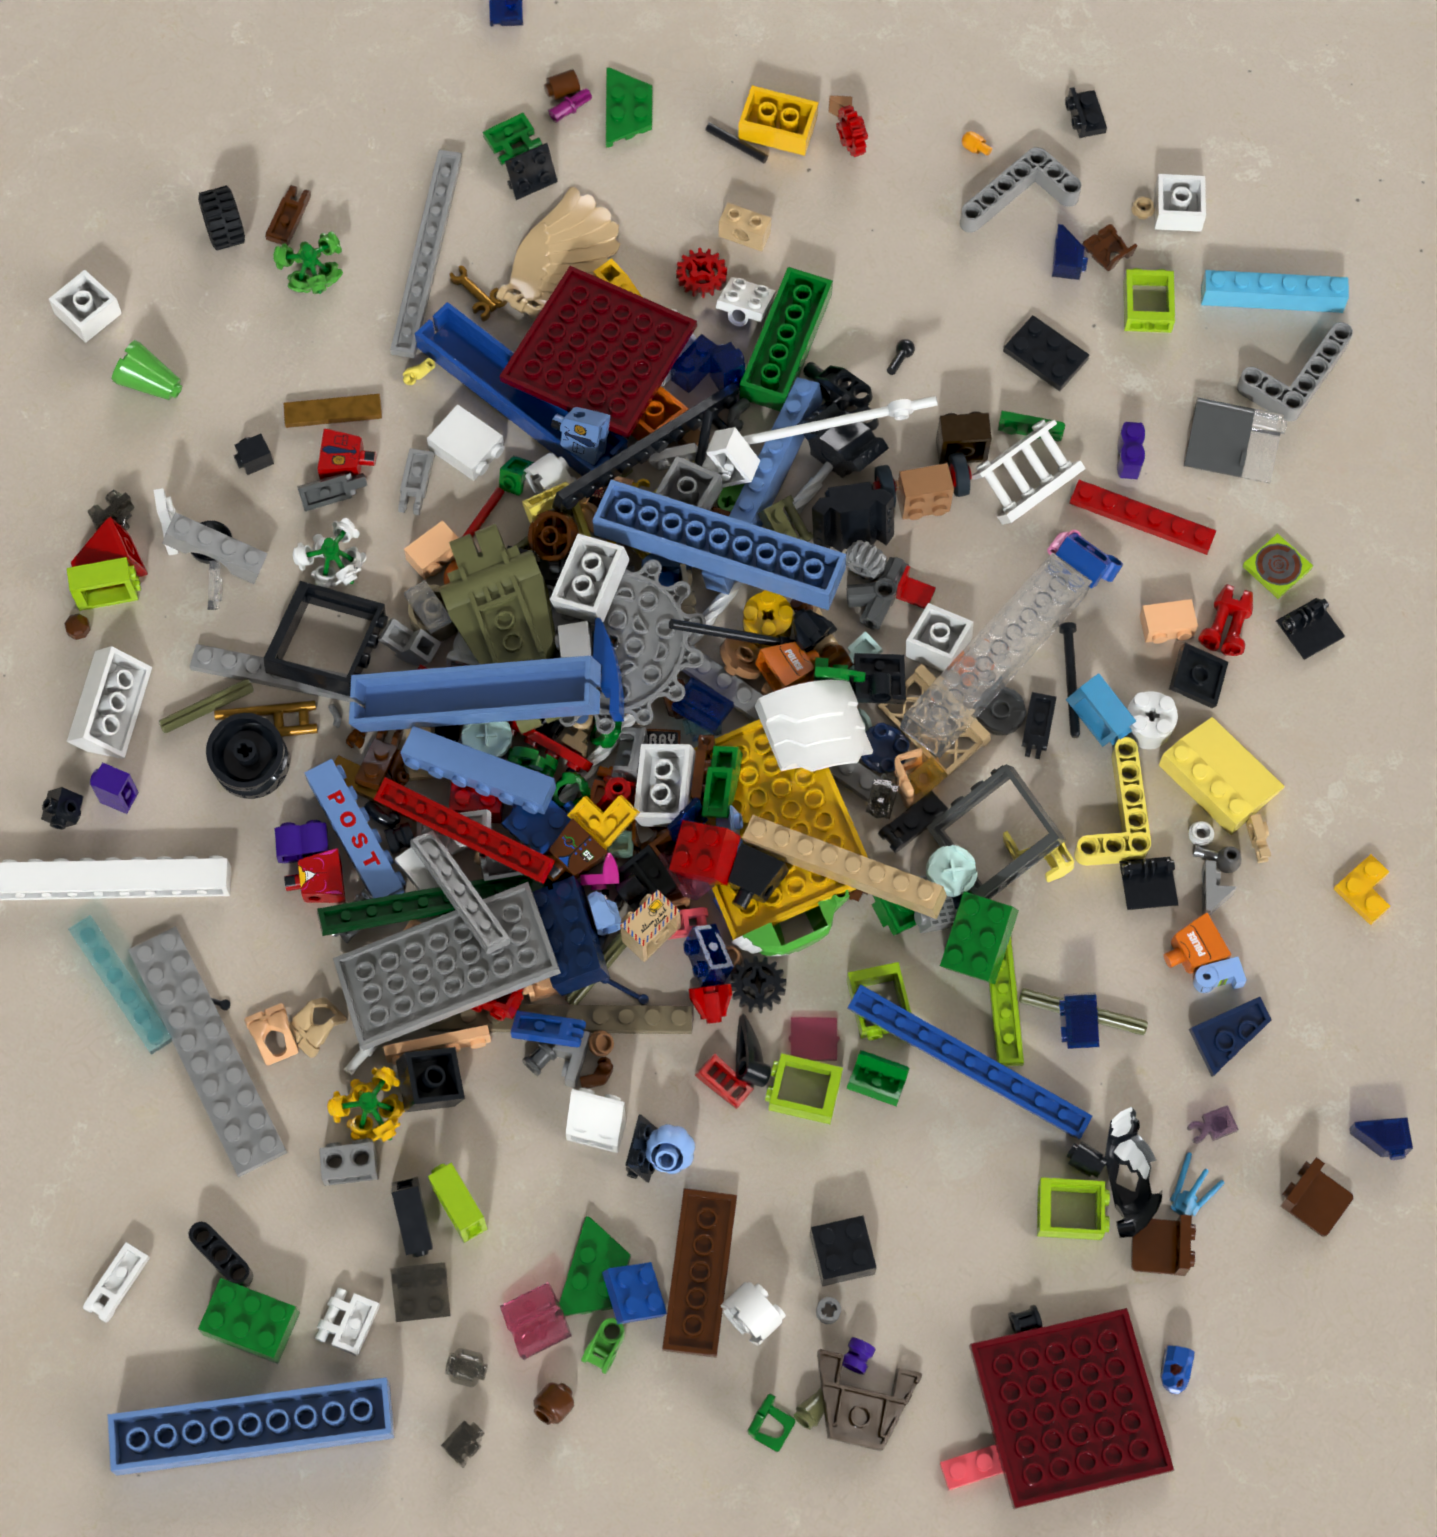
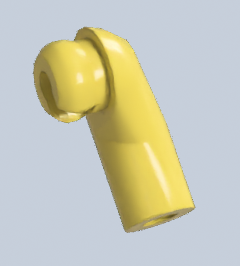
M427 358L421 364L407 368L403 373V382L407 385H414L416 380L422 379L435 368V362Z

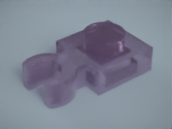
M1228 1105L1203 1114L1202 1119L1204 1123L1194 1121L1187 1127L1188 1131L1192 1129L1200 1131V1136H1196L1192 1140L1193 1143L1202 1142L1206 1135L1209 1134L1212 1141H1215L1239 1130Z

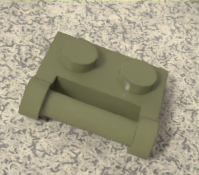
M791 495L757 513L766 529L807 542L813 539L812 532H808L792 503L794 499ZM783 507H784V509L786 510V512H787L789 518L791 519V521H792V523H793L795 529L797 530V532H798L800 538H798V536H797L796 532L794 531V529H793V527H792L790 521L788 520V518H787L785 512L783 511V509H782Z

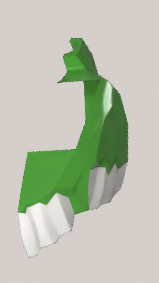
M846 890L845 894L840 897L833 895L831 899L818 902L819 906L806 911V916L814 932L785 944L780 923L772 926V923L766 924L731 942L742 950L749 951L752 954L760 952L765 956H784L799 952L817 943L829 934L833 924L834 913L849 899V892Z

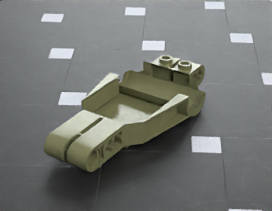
M496 523L475 531L481 548L479 553L471 534L450 541L449 544L459 569L447 573L450 583L440 586L439 590L453 624L458 629L479 665L553 659L558 650L555 644L556 634L549 591L533 550L520 553L517 545L506 549ZM563 717L545 718V720L547 723H550ZM541 719L516 720L521 734L543 726Z

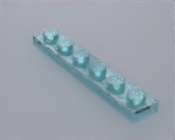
M89 915L70 927L68 930L150 1054H154L172 1042V1036L92 916Z

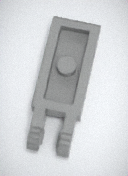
M409 449L400 488L399 512L404 513L406 511L408 496L416 497L413 512L415 515H420L423 498H425L430 478L434 452Z

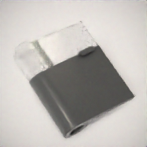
M1198 397L1193 413V424L1184 466L1270 483L1280 434H1285L1287 420L1284 419V414Z

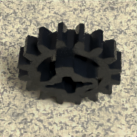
M754 956L751 963L746 958L744 959V967L736 965L735 970L738 974H731V980L734 982L731 983L732 991H735L732 997L733 1000L741 999L739 1002L740 1008L748 1005V1010L751 1013L755 1007L758 1008L760 1014L763 1012V1007H767L771 1011L773 1010V1002L776 1004L781 1003V998L778 995L785 996L786 989L783 986L786 985L787 981L781 978L784 974L783 969L776 971V961L770 965L768 964V957H764L763 961L760 962L758 957ZM752 971L748 977H744L746 973ZM756 976H758V981L762 985L760 993H758V988H756L755 984ZM768 992H773L769 997L764 998ZM745 994H749V995L752 996L754 999L749 998V997H748L747 995H745Z

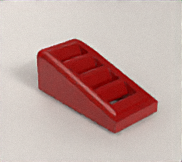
M716 1054L710 1056L695 1074L701 1082L736 1109L754 1090L747 1082L738 1080L736 1072ZM713 1066L718 1068L712 1076L707 1074ZM723 1072L726 1076L718 1084L715 1080ZM730 1079L733 1080L734 1083L726 1091L724 1089V1086L730 1081ZM738 1086L742 1087V1091L734 1098L732 1093Z

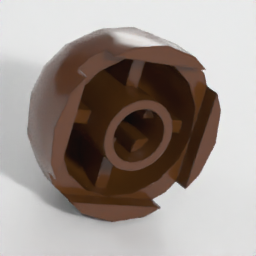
M545 511L538 514L537 516L539 517L536 518L535 522H531L529 526L528 540L531 549L543 560L557 561L567 558L576 536L579 534L576 523L563 512Z

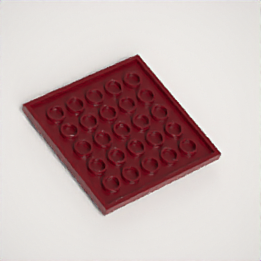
M569 266L499 376L500 381L568 412L574 407H580L610 415L609 430L629 439L696 329L697 321L580 269Z
M1127 1308L969 1345L1013 1510L1174 1471Z

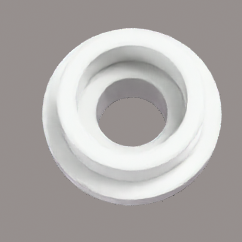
M1198 821L1189 828L1188 837L1195 845L1207 846L1214 838V830L1207 822ZM1203 832L1205 837L1200 838L1196 833Z

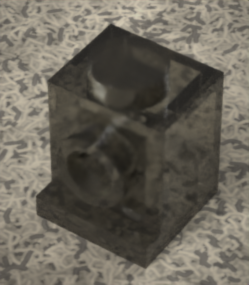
M464 1420L441 1446L452 1459L464 1468L467 1465L464 1459L467 1456L469 1458L473 1457L481 1448L479 1443L482 1441L485 1433L474 1422L469 1425Z

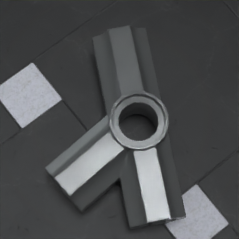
M890 557L876 583L846 586L848 607L866 606L860 618V622L865 627L872 630L880 629L890 606L894 603L898 584L908 565L903 559ZM881 591H887V592H889L890 594L887 595V596H884V595H881L879 592H881Z

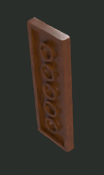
M684 1188L662 1351L717 1358L723 1312L721 1304L724 1302L737 1195Z

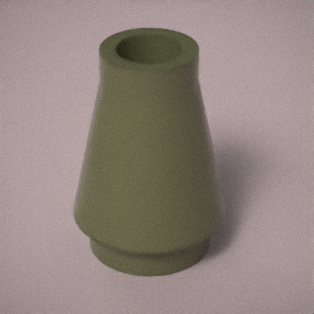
M821 1388L796 1407L794 1418L801 1426L808 1430L813 1426L817 1427L824 1414Z

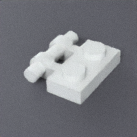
M337 1288L334 1297H330L327 1305L329 1308L324 1319H320L317 1326L319 1330L315 1339L325 1343L328 1334H334L332 1346L358 1356L380 1304L355 1293L350 1303L345 1302L344 1299L347 1291ZM339 1310L345 1312L340 1326L333 1324Z

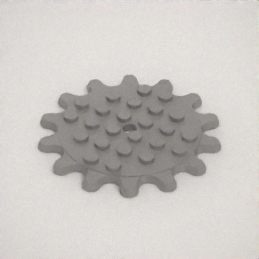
M654 559L647 561L642 569L637 572H630L625 569L603 622L610 639L618 640V645L614 649L622 676L624 714H631L640 725H649L652 722L654 715L651 705L657 698L666 697L674 702L681 701L686 691L677 680L678 673L685 668H699L704 662L703 653L692 649L688 645V638L694 633L669 628V621L671 619L706 625L705 617L702 614H686L681 610V604L690 595L691 587L685 581H679L669 587L661 585L658 579L662 566L659 561ZM547 585L549 597L551 598L554 587ZM551 603L556 635H558L559 625L585 621L556 612ZM588 621V623H589V625H590V627H591V629H592V631H593V640H594L595 623H592V622H589V621ZM560 650L557 651L554 658H561ZM600 682V714L593 716L596 719L598 732L610 734L615 728V722L609 713L610 698H605ZM582 716L563 717L559 721L563 726L571 727Z

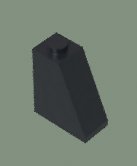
M418 1177L393 1182L391 1193L406 1256L411 1254L413 1257L427 1255L429 1253L428 1250L433 1249V1243Z

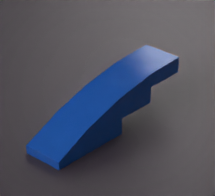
M595 618L593 658L601 664V690L605 698H610L609 713L614 722L624 721V691L621 671L608 632L601 618Z

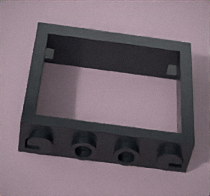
M300 581L264 656L265 672L350 697L351 675H359L364 668H368L372 648H377L380 637L379 633L387 625L388 616L385 613V604ZM308 604L372 621L347 677L283 660Z

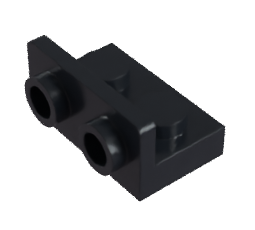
M1075 87L1069 88L1068 97H1065V106L1067 111L1071 112L1072 127L1074 130H1077L1079 138L1106 133L1107 126L1095 90L1076 93Z

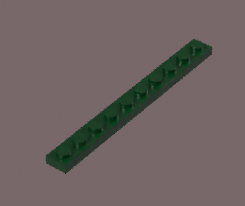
M524 874L484 881V879L470 881L482 899L526 882L529 883L532 892L546 886L554 889L552 885L554 883L548 878L542 884ZM562 875L556 882L564 880L567 877L565 875ZM435 887L317 908V916L322 936L447 914L456 909L442 889Z

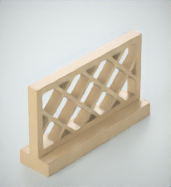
M921 664L914 670L915 673L905 681L906 701L921 702V713L906 714V702L903 704V714L891 713L886 708L889 704L880 703L878 708L917 749H922V754L947 778L982 746L985 747L991 741V735L935 676ZM916 682L922 688L921 697H907V688ZM924 702H935L939 706L938 715L924 714ZM942 710H943L947 715H941ZM906 718L920 719V731H909L905 727ZM923 719H938V731H923ZM941 719L953 720L956 723L955 732H941ZM923 736H937V749H926L922 745ZM940 736L955 737V749H940ZM958 737H969L975 744L968 750H958ZM940 754H954V763L945 769L939 763ZM957 754H963L960 758L957 759Z

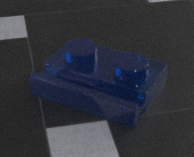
M489 0L490 27H494V24H500V26H523V0Z
M691 677L684 687L686 691L684 698L679 702H673L671 705L672 710L710 733L715 734L717 728L721 726L733 709L734 702Z

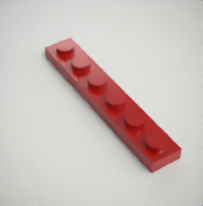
M1080 479L1069 503L1205 555L1208 554L1217 531Z

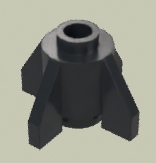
M803 608L792 617L794 621L791 625L793 626L795 641L802 651L804 649L806 652L813 650L826 636L837 631V628L831 621L813 612L812 609L805 610Z

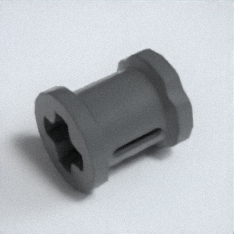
M538 1042V1047L528 1057L522 1059L524 1065L536 1076L541 1074V1069L550 1060L557 1058L553 1050L542 1042Z

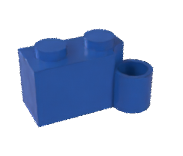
M1076 532L1065 538L1052 559L1061 571L1072 574L1077 578V582L1087 588L1090 587L1091 589L1097 586L1101 578L1108 582H1113L1123 566V563L1118 558L1105 554Z

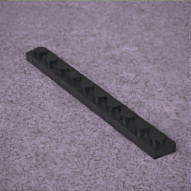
M735 382L730 383L556 493L552 508L558 512L572 509L584 497L589 498L600 487L608 486L611 479L614 480L621 474L626 475L633 466L638 463H645L652 454L662 452L673 441L678 442L690 430H697L702 425L704 411L714 412V419L720 411L725 408L730 409L737 402L736 397L740 387Z

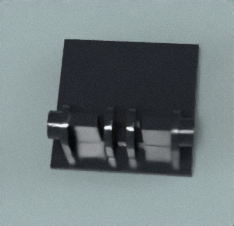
M547 143L505 161L510 179L507 181L510 190L513 189L515 200L558 182Z
M1315 598L1276 620L1304 660L1345 637L1326 611V608L1329 607L1326 599Z
M1170 857L1119 862L1127 910L1178 906L1173 876L1175 862Z
M641 1114L638 1115L625 1166L628 1177L637 1179L639 1176L649 1183L655 1168L646 1158V1141L649 1140L652 1131L658 1128Z

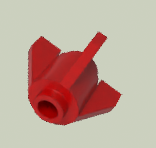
M609 775L603 777L606 784L605 794L596 804L602 811H605L619 795H622L631 802V796L636 794L637 782H630L620 777L613 778Z
M731 984L688 989L690 1000L698 1011L700 1019H706L707 1024L722 1022V1017L727 1016V1009L732 997Z

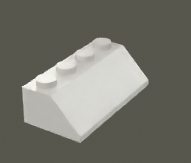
M112 646L96 650L67 742L87 752L121 759L125 758L152 667Z

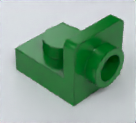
M517 456L511 457L500 468L499 488L520 496L523 493V482L526 480L525 475L527 474V472H524V469L535 462Z

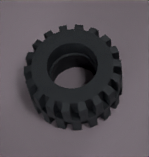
M225 185L200 192L198 196L200 209L211 244L215 250L218 251L243 244L245 241L244 229L231 189Z

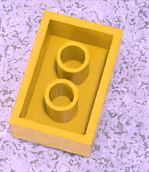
M751 86L739 121L738 138L805 156L818 118L819 102Z

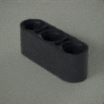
M201 1221L191 1226L188 1235L195 1248L226 1280L243 1287H248L252 1283L253 1272L239 1254L208 1223ZM200 1232H209L207 1240L197 1242L196 1238ZM219 1250H227L225 1259L221 1261L215 1260V1254ZM242 1268L246 1270L245 1276L242 1279H233V1273L237 1269Z

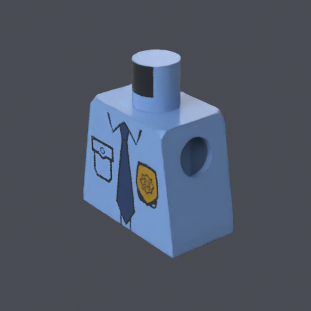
M574 407L565 417L558 414L554 416L551 427L562 432L560 444L564 449L593 465L605 454L610 415Z

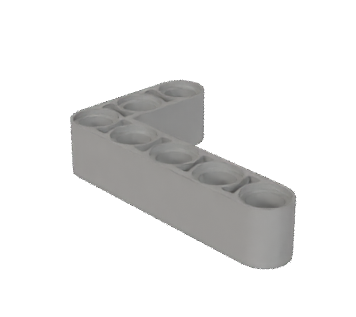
M1039 147L1032 148L964 204L961 211L960 227L969 233L977 231L1034 182L1040 185L1060 204L1067 207L1074 206L1079 200L1082 186L1081 181L1047 151Z
M1344 322L1336 323L1290 387L1256 367H1247L1240 376L1237 385L1238 392L1285 421H1295L1347 349L1353 335L1351 326Z

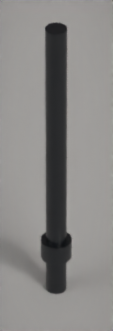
M676 619L669 621L670 629L768 646L796 642L784 635H777L775 637Z

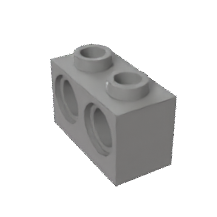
M359 1139L349 1145L335 1142L327 1144L325 1148H319L321 1176L325 1186L378 1180L376 1148L373 1142H369L367 1139ZM365 1154L369 1156L365 1164L358 1165L355 1163L359 1155ZM333 1158L342 1159L341 1165L337 1168L329 1167V1162Z

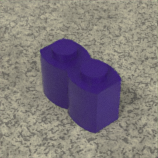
M1124 422L1117 444L1120 455L1117 463V472L1120 478L1138 479L1145 460V450L1143 447L1145 428L1143 423Z
M310 820L303 825L286 822L282 823L280 827H276L275 843L278 863H295L300 859L329 851L326 823H321L320 820Z

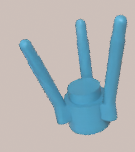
M1190 1152L1186 1155L1170 1201L1173 1202L1171 1209L1177 1214L1196 1216L1199 1209L1225 1182L1223 1180L1219 1181L1196 1203L1198 1198L1195 1194L1209 1172L1208 1169H1204L1190 1192L1184 1190L1180 1193L1192 1157Z

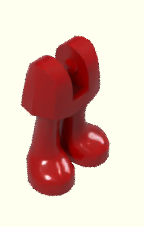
M1226 584L1214 601V608L1217 610L1211 628H1205L1201 631L1198 640L1205 648L1217 651L1221 643L1228 615L1232 616L1233 618L1221 652L1228 656H1238L1244 653L1246 646L1245 641L1240 638V633L1244 620L1250 618L1253 612V592L1244 590L1240 600L1233 598L1235 586Z

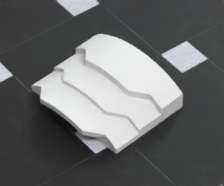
M820 680L797 684L764 695L755 704L756 711L780 771L802 767L813 772L827 767L858 763L861 756L873 753L865 732V725L857 709L858 701L850 682L843 680Z

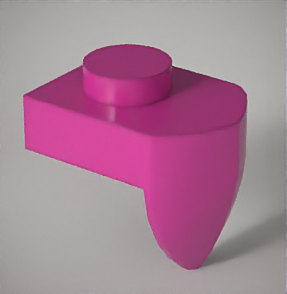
M611 853L606 855L603 874L580 875L581 885H591V890L607 889L606 884L620 883L619 869Z

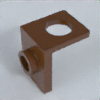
M678 824L670 829H664L659 832L656 839L649 844L668 871H670V866L660 852L677 840L680 831Z

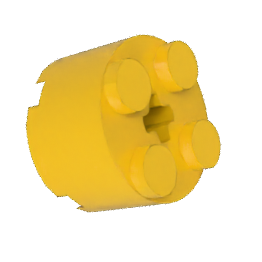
M767 590L754 595L747 601L743 610V631L775 637L777 635L790 637L792 631L791 624L793 622V609L790 603L782 595ZM754 643L757 647H759L760 645H761L763 648H764V647H772V646H768V645H762V644H756V643Z

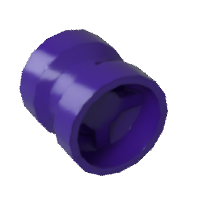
M851 1337L848 1344L849 1350L847 1354H844L842 1366L855 1373L864 1375L868 1368L867 1361L873 1357L876 1349L861 1339Z

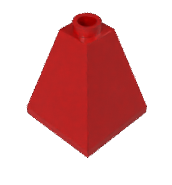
M111 517L104 521L70 562L72 567L126 557L129 565H134L136 576L141 577L148 574L131 535Z

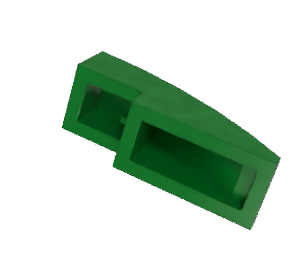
M713 746L711 767H708L702 817L728 818L730 805H733L741 770L743 753L739 747Z

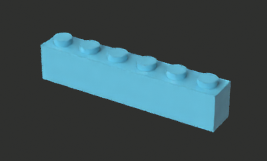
M1206 270L1201 283V305L1343 313L1349 299L1348 277Z

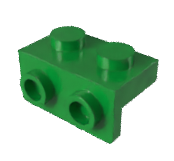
M860 1050L846 1089L897 1107L910 1068Z

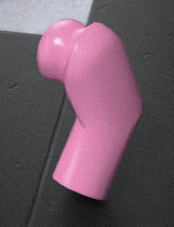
M1071 530L1070 532L1059 533L1048 547L1047 552L1054 557L1067 536L1074 532L1081 536L1080 532Z

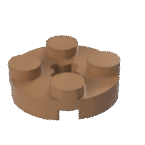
M726 638L720 645V655L725 663V671L732 676L738 675L742 678L756 680L762 674L755 663L759 651L763 647L761 645L757 647L751 642Z

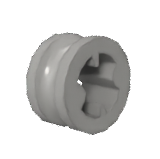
M832 1297L823 1298L818 1303L816 1309L817 1318L824 1324L835 1323L841 1313L840 1303ZM826 1304H830V1308L834 1306L836 1309L833 1311L832 1317H827V1313L825 1315L822 1313Z

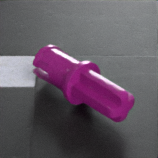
M585 88L570 98L566 96L564 101L548 110L551 119L557 123L565 116L576 113L577 108L592 99L590 91Z

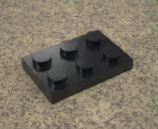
M1034 315L1029 318L1003 349L1004 353L1058 391L1065 387L1089 360L1090 356Z

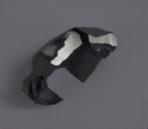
M1132 1107L1121 1111L1110 1121L1105 1159L1108 1160L1106 1166L1115 1209L1123 1217L1122 1220L1116 1223L1119 1238L1133 1237L1148 1225L1162 1202L1163 1189L1159 1193L1152 1194L1149 1182L1150 1162L1156 1161V1158L1149 1145L1137 1133L1140 1128V1122L1136 1119V1111ZM1119 1165H1127L1131 1173L1137 1172L1138 1181L1135 1192L1116 1183Z

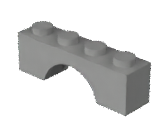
M176 512L162 544L185 554L193 552L209 556L226 566L232 575L252 584H255L268 554Z

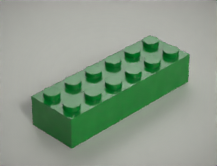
M787 268L741 380L739 399L744 397L749 402L779 412L781 411L796 378L801 374L831 299L833 280L795 268Z

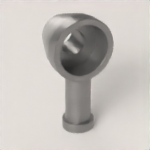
M1196 844L1193 851V857L1216 861L1217 868L1224 873H1233L1241 865V854L1235 847H1224L1219 851H1215ZM1227 854H1233L1235 859L1228 858Z

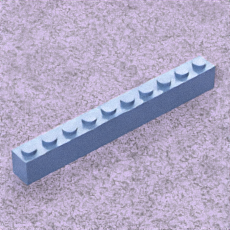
M797 377L772 430L794 426L820 407L823 401L820 384ZM803 434L765 442L758 456L760 462L752 482L745 483L729 517L762 527L763 523L757 513L773 504L805 438ZM702 570V576L707 589L729 595L735 580Z

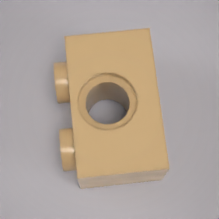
M727 203L719 220V237L762 252L771 234V217Z

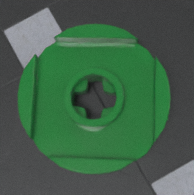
M514 746L513 749L510 748L507 756V761L538 771L552 778L559 763L548 754L546 758L538 755V750L521 746Z

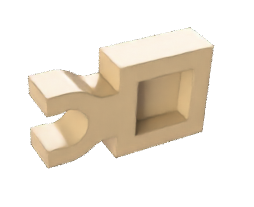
M1261 814L1251 815L1246 827L1252 848H1255L1257 862H1268V857H1271V852L1266 842L1269 836L1268 825L1262 821Z

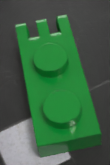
M1002 410L998 430L1010 435L1020 434L1027 436L1033 431L1032 426L1041 420H1045V422L1052 420ZM1056 421L1057 424L1048 431L1054 441L1059 442L1063 438L1065 423Z

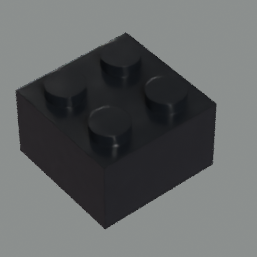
M455 1047L406 1052L396 1060L405 1113L455 1107L465 1099Z
M864 1215L811 1227L810 1238L822 1286L875 1275L877 1267Z

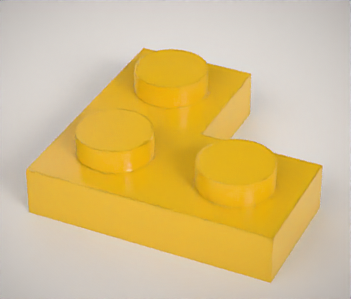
M619 795L605 812L587 796H584L567 816L571 820L574 819L607 850L640 812L622 795Z
M1372 854L1334 887V890L1370 925L1390 908V905L1373 889L1388 875L1389 871Z

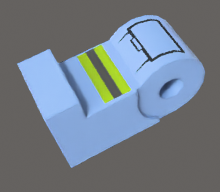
M1239 956L1199 967L1193 978L1195 989L1201 993H1209L1214 987L1230 983L1233 990L1243 988L1247 980Z

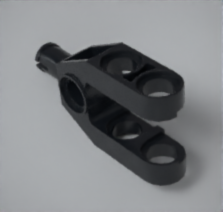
M809 362L805 365L803 369L804 375L820 384L822 398L825 401L835 402L840 411H846L849 406H856V410L848 412L850 414L871 409L868 407L873 398L871 387L845 368L832 365L825 370L818 367L814 362ZM859 393H867L864 398L855 397ZM876 418L869 423L863 424L873 431L878 427L879 420Z

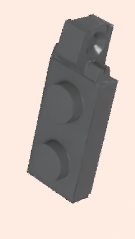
M348 472L300 485L297 488L304 511H309L352 498V495L357 494L356 489L367 486V481L364 473L351 476V473Z

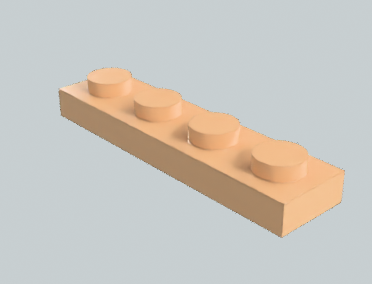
M488 1025L385 1045L383 1047L387 1063L392 1062V1064L396 1065V1060L406 1052L455 1047L457 1053L460 1051V1048H482L486 1046V1043L491 1042Z

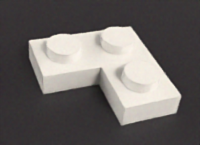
M161 488L154 490V496L164 537L176 510L173 508L171 496L166 497L164 489ZM165 545L169 555L179 554L178 550Z

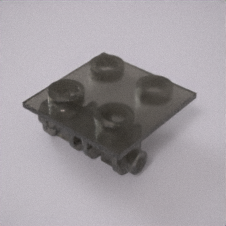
M445 1262L390 1268L396 1322L451 1316Z

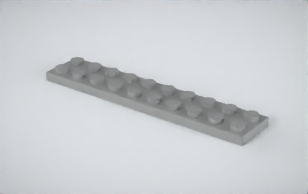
M176 926L128 949L238 1177L286 1154L287 1151Z

